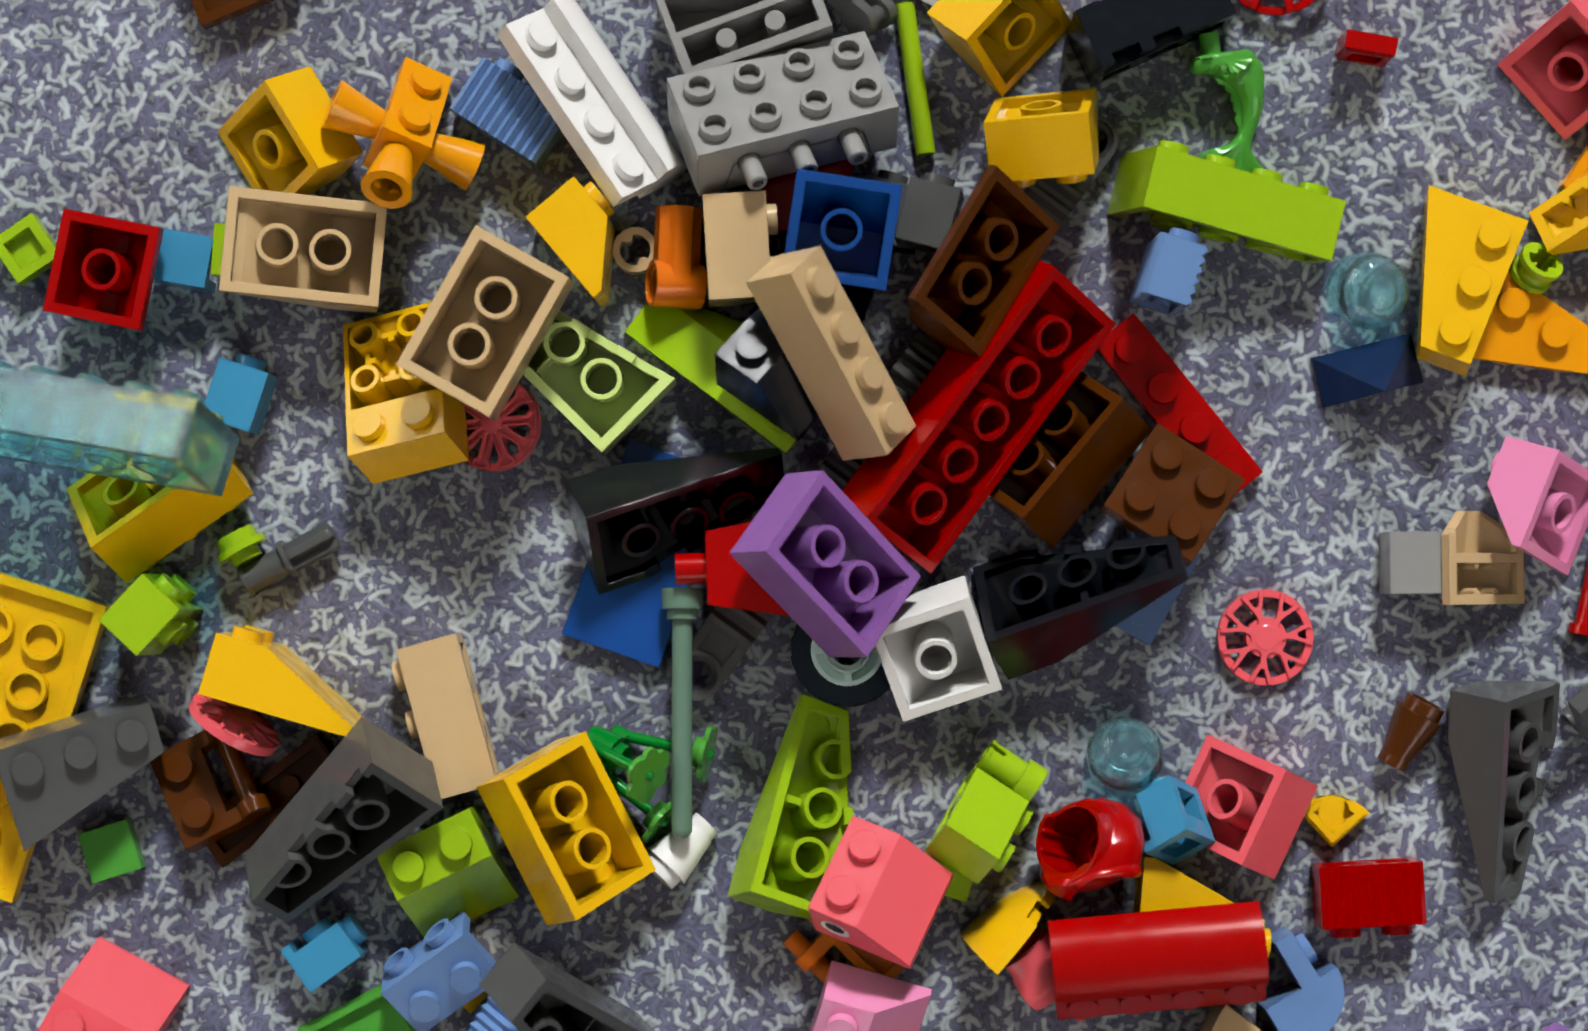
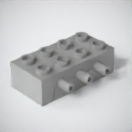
M865 31L667 78L668 120L698 196L746 184L752 190H759L767 184L768 179L797 172V169L817 171L819 166L847 159L850 164L859 165L866 161L869 153L896 147L899 105Z

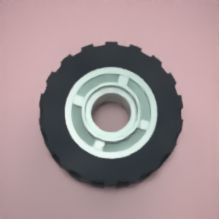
M796 624L790 644L791 662L800 683L814 697L835 706L855 707L875 701L891 688L876 646L873 647L867 657H861L852 665H842L835 657H829Z

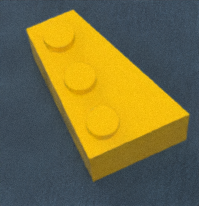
M1428 186L1424 202L1416 359L1466 377L1528 220L1436 187Z

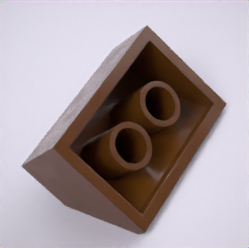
M996 165L988 166L908 297L911 322L941 348L977 357L983 355L1060 227Z
M1081 371L988 498L1021 526L1054 548L1152 429L1124 398Z

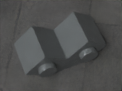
M879 170L877 177L864 174L863 179L903 185L892 252L915 255L916 250H920L934 256L960 214L963 205L962 189L954 187L955 180L944 175L929 172L925 173L924 179L912 176L909 179L902 174L887 170Z

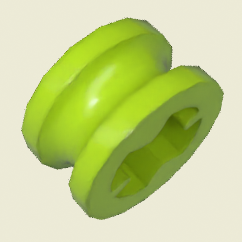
M1532 242L1526 244L1521 249L1520 254L1513 259L1509 271L1514 282L1529 293L1543 294L1552 286V282L1561 276L1563 264L1558 255H1551L1547 252L1544 244Z

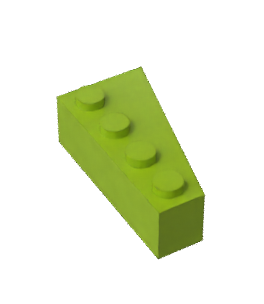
M1161 140L1156 146L1122 155L1120 158L1107 215L1125 219L1126 215L1140 212L1151 215L1149 222L1151 226L1167 230L1170 227L1191 230L1192 225L1199 227L1198 234L1201 238L1217 242L1238 243L1239 237L1246 238L1244 245L1246 249L1308 264L1332 261L1346 201L1328 196L1330 189L1326 186L1310 182H1300L1299 186L1282 182L1283 175L1279 172L1262 168H1254L1252 173L1235 168L1237 161L1214 154H1208L1203 159L1188 154L1190 148L1187 145L1167 140Z

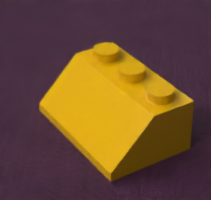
M192 400L66 489L90 548L126 583L142 572L151 569L159 560L183 543L195 538L204 528L227 512L236 509L241 502L254 494L241 467L207 419L200 416L201 411Z

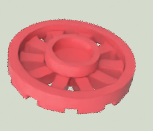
M518 382L514 389L515 396L506 403L497 421L488 418L463 403L465 412L474 417V419L466 420L467 431L475 430L467 437L469 461H465V463L482 471L501 472L518 466L533 452L541 434V411L533 394L521 383ZM524 404L528 405L529 411L525 415H514ZM528 426L530 428L529 436L523 437L516 432L517 427ZM508 441L518 446L519 452L513 456L509 452ZM481 442L478 456L473 458L470 455V451ZM493 445L499 457L495 463L490 461Z

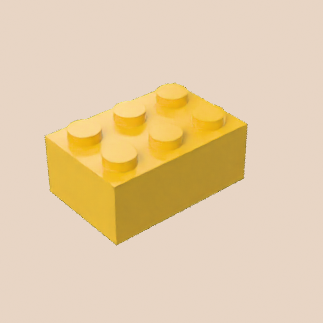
M586 731L557 739L476 786L547 926L577 921L656 870Z

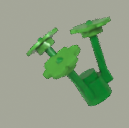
M617 724L611 731L595 725L588 731L587 735L615 790L646 815L642 825L647 828V831L641 840L650 844L671 821V800L667 804L660 800L654 806L649 801L653 798L656 788H660L666 781L667 774L665 769L670 760L668 751L672 752V740L632 732ZM714 726L706 728L704 737L696 736L692 745V766L697 767L696 779L704 783L708 778L710 765L715 754L718 729ZM627 743L647 746L648 748L644 750L642 755L631 760L633 750ZM624 770H627L629 784L624 783L614 773L619 775Z

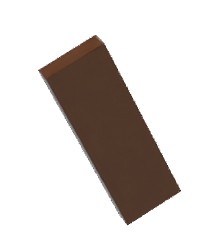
M319 733L313 735L254 780L259 793L266 794L272 808L271 812L207 845V848L222 868L229 865L254 845L331 754L332 750ZM237 793L227 800L231 809L237 807L238 803H240Z

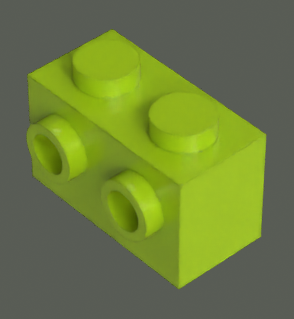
M142 573L98 620L136 656L162 654L172 642L179 646L186 641L199 626L194 618L203 609L193 600L198 595L197 591L179 575L174 574L170 578L164 573Z

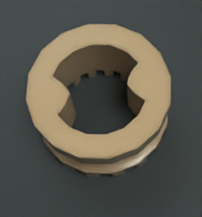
M630 227L623 230L616 236L613 243L612 254L617 265L624 272L631 275L645 274L649 262L653 260L654 236L641 227ZM635 237L642 238L650 245V255L648 258L640 257L637 265H631L623 259L622 247L624 244L632 245Z

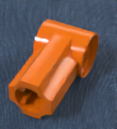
M659 205L655 207L653 260L649 262L645 277V298L649 306L697 310L702 308L707 292L706 268L704 264H700L702 208L688 205Z

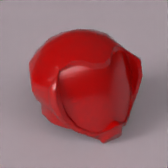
M1103 797L1097 799L1086 798L1067 805L1057 812L1046 813L1039 824L1036 839L1037 858L1041 866L1039 875L1043 884L1051 893L1070 902L1076 893L1107 888L1118 883L1123 878L1140 877L1142 875L1140 865L1145 846L1141 819L1128 805Z

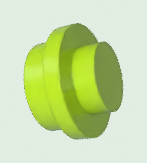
M248 524L227 534L215 543L220 551L217 558L220 564L231 561L234 567L238 568L261 556L263 553L259 546L267 539L263 532L257 533L253 524Z

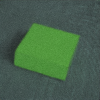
M131 818L78 834L92 884L146 867Z

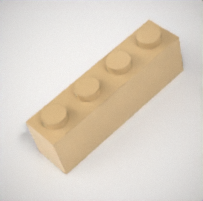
M817 246L776 255L752 276L746 284L840 457L845 461L888 455L916 427V424L822 247Z

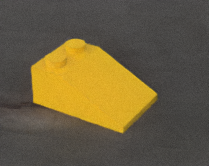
M234 625L232 632H219L215 634L198 694L344 737L358 720L363 717L286 645L273 642L274 632L250 625H245V627Z

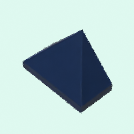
M1411 333L1311 358L1323 408L1423 383Z

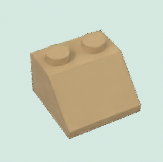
M766 191L702 194L709 308L755 303L756 301L746 282L775 257L770 256L768 235H778L776 203L766 204Z

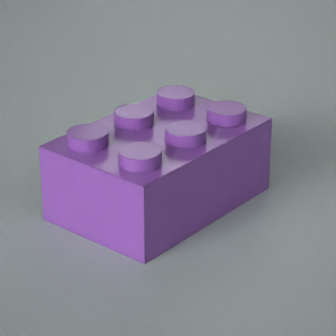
M823 470L785 474L729 553L829 657H867L921 577Z

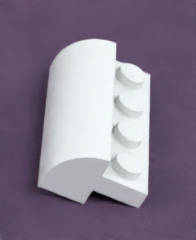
M550 0L543 9L505 24L497 34L612 207L635 196H638L640 199L672 183L686 170V163L576 0Z

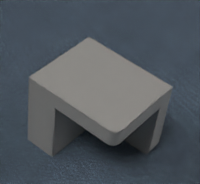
M1408 531L1379 533L1380 594H1442L1440 532Z

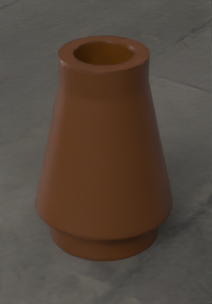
M1407 691L1402 701H1396L1383 748L1378 758L1393 768L1406 772L1413 759L1443 726L1439 721L1445 711L1425 698Z

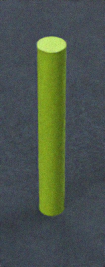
M902 2L896 4L898 10L896 22L916 157L936 154L915 4L914 2Z

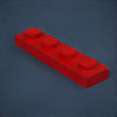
M1134 313L1108 334L1096 352L1155 425L1159 423L1243 477L1245 480L1237 493L1263 473Z

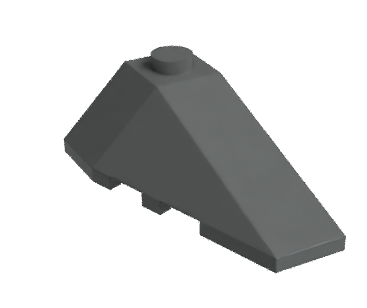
M1476 681L1450 691V698L1446 706V719L1449 722L1448 743L1484 899L1488 902H1498L1520 892L1522 889L1535 832L1533 825L1526 821V817L1535 802L1536 796H1543L1546 780L1537 778L1536 773L1542 747L1553 750L1555 743L1560 683Z

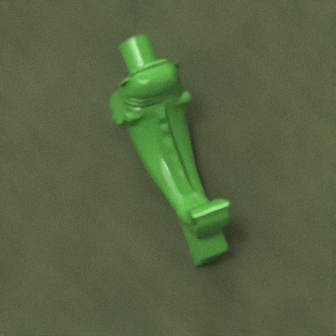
M1219 31L1198 34L1200 55L1192 56L1188 59L1187 70L1194 75L1210 76L1218 85L1224 86V91L1230 94V101L1233 104L1232 110L1235 113L1234 121L1237 133L1232 141L1226 145L1206 149L1196 157L1205 159L1208 154L1221 155L1236 160L1235 168L1252 172L1254 168L1264 169L1251 152V142L1260 121L1264 104L1265 90L1262 64L1254 55V52L1248 49L1221 52Z

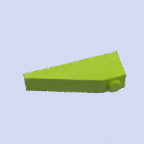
M805 694L799 695L740 847L727 897L772 913L811 919L808 906L852 816H854L853 807H849L847 776L851 773L849 711Z

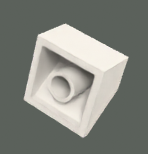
M965 575L916 591L906 598L875 644L903 722L1002 690L997 666L992 652L986 643L985 632Z

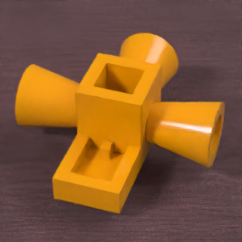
M408 57L404 58L398 70L385 109L341 79L321 124L322 128L370 138L362 163L363 166L369 169L361 180V190L369 201L389 209L404 207L411 201L413 179L423 162L466 191L478 170L485 151V144L436 133L453 78Z

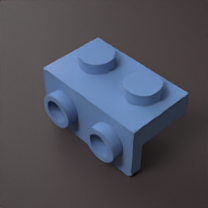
M462 911L450 920L444 918L436 922L427 931L424 939L410 949L403 947L397 950L388 958L383 969L381 995L416 1031H428L484 991L479 984L495 966L497 961L470 933V918Z

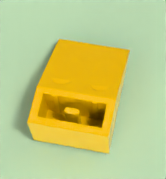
M431 302L343 325L347 456L372 484L469 461L467 422L463 403L396 365Z

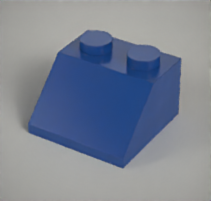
M797 169L784 253L821 246L841 284L886 291L903 185Z

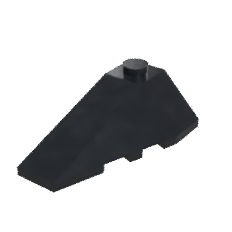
M778 448L617 464L566 480L572 521L598 594L600 595L648 579L662 570L660 562L685 547L690 553L701 546L703 542L700 537L705 535V531L713 530L723 523L735 525L762 508L784 477L782 453Z

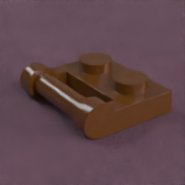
M206 730L164 750L165 752L150 762L185 849L192 853L266 816L272 810L266 794L259 793L243 752L220 741ZM216 748L219 749L240 799V803L233 809L228 804L208 756V752Z

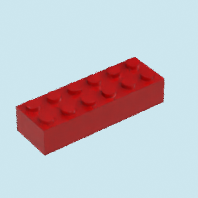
M1039 260L983 355L977 357L946 350L905 405L916 427L888 455L866 458L842 491L899 553L929 573H932L1116 323L1058 269Z

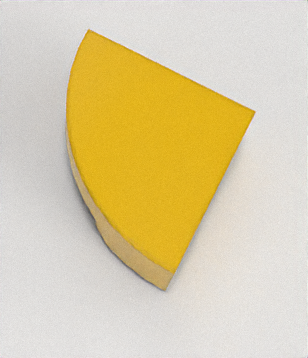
M1337 795L1315 796L1311 800L1304 819L1330 847H1333L1369 814L1363 806L1348 798L1337 797Z

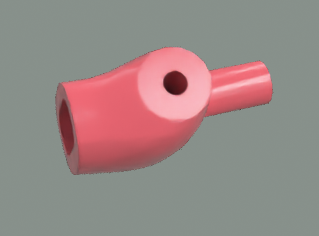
M1041 928L1035 930L1020 950L1005 966L1013 979L1014 986L1035 1011L1041 1010L1055 1002L1049 934Z

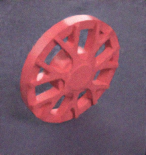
M1255 590L1237 597L1224 610L1217 626L1216 642L1223 663L1236 677L1255 685H1276L1293 678L1305 666L1313 648V628L1306 611L1295 599L1275 590ZM1263 597L1278 600L1274 618L1263 617ZM1257 598V606L1254 607L1249 601ZM1283 603L1287 604L1290 608L1283 611ZM1243 604L1248 607L1256 618L1247 627L1233 615ZM1294 611L1302 625L1286 633L1285 628L1280 622ZM1229 620L1235 623V628H1227ZM1302 630L1304 631V638L1298 636V633ZM1244 632L1243 640L1245 646L1227 649L1226 633ZM1287 639L1304 643L1299 658L1283 651ZM1248 652L1259 657V661L1251 675L1238 667ZM1230 653H1238L1235 661L1232 660ZM1278 655L1285 672L1271 677L1267 658ZM1288 660L1295 662L1291 668H1289ZM1261 669L1265 678L1256 677Z
M198 693L193 696L188 705L190 714L201 727L235 749L251 755L267 757L273 755L280 744L278 731L273 729L268 720H264L254 713L255 710Z

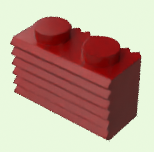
M1414 857L1311 863L1314 923L1322 930H1329V937H1360L1361 928L1381 927V934L1407 935L1413 933L1412 925L1427 924L1423 861Z

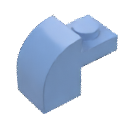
M1283 926L1271 933V946L1292 981L1266 996V1001L1257 1003L1274 1031H1330L1339 1019L1344 1005L1345 990L1341 973L1338 967L1328 960L1313 968L1312 963L1317 961L1318 957L1303 933L1294 936L1290 930Z

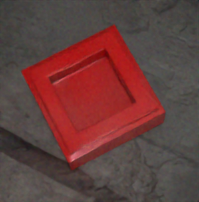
M1347 29L1337 39L1335 57H1337V60L1382 68L1395 57L1398 38Z

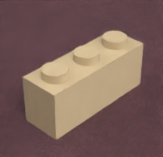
M454 633L397 649L398 661L392 662L391 666L399 692L407 690L412 710L405 712L407 728L413 742L420 740L424 757L433 762L441 799L477 790L476 786L500 773L462 633Z

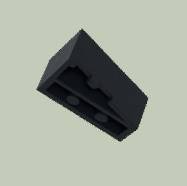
M1098 0L1076 10L1072 14L1073 17L1065 33L1090 87H1093L1198 39V34L1213 32L1228 25L1237 13L1231 0Z

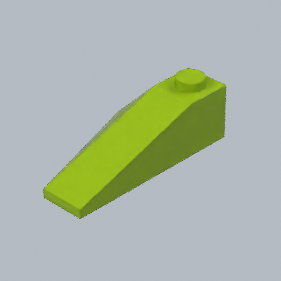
M646 303L624 332L774 448H778L782 454L787 456L798 441L717 385L715 353L743 322L705 308L697 310L649 306Z

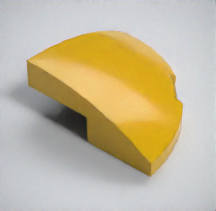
M1042 880L1029 884L1006 895L984 910L960 933V936L977 956L998 975L1038 926L1036 924L1042 916V913L1038 910L1040 906L1043 905L1048 910L1056 895L1047 889Z

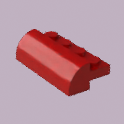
M1259 901L1047 921L1057 1020H1084L1096 1016L1138 1015L1150 1011L1192 1010L1205 1006L1245 1005L1250 1002L1266 1001V985H1269V968L1264 924Z

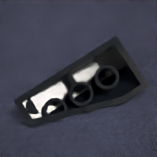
M841 284L862 323L866 318L877 289ZM760 308L757 309L715 353L716 382L724 390L799 441L819 419V416Z
M1176 535L1115 541L1108 549L1085 551L1082 544L1065 547L1064 553L1040 555L1037 549L1023 550L973 568L986 643L1008 680L1058 663L1189 579Z

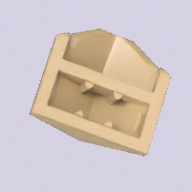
M1455 511L1441 534L1442 605L1525 604L1524 552L1511 545L1504 525L1482 511Z

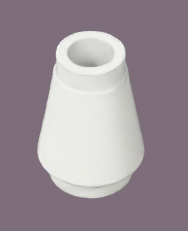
M695 812L692 816V832L689 837L679 839L670 831L647 848L650 852L648 855L656 869L652 873L671 890L679 882L685 884L711 844V840L718 834L717 831L702 816Z

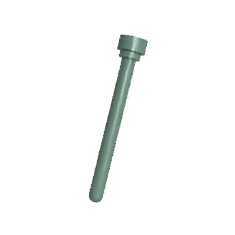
M672 587L661 589V610H667V620H672L671 830L676 838L685 839L692 832V620H698V610H703V588Z

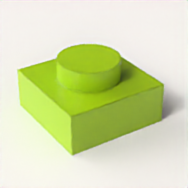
M30 213L0 234V259L17 284L25 286L52 267L56 242L37 215Z

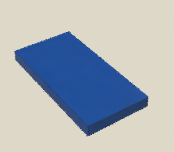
M629 440L621 464L680 457ZM705 535L700 537L702 542L704 541ZM702 545L690 553H700ZM684 547L660 562L662 570L648 579L600 595L595 588L586 563L562 634L660 668L672 634V620H667V610H661V589L688 587V585H676L675 554L689 552Z

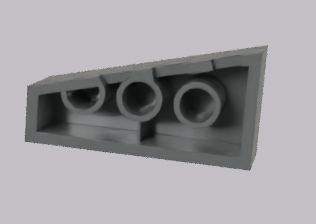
M361 717L244 855L251 902L289 923L443 808L433 762Z

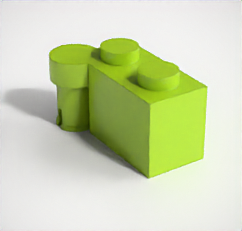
M995 739L991 741L980 757L979 762L964 778L925 849L977 885L991 869L999 873L1009 861L1016 847L1009 840L1013 834L1018 837L1030 821L1034 810L1028 807V804L1048 774V769L1036 761L1029 759L1026 762L997 743L998 741Z

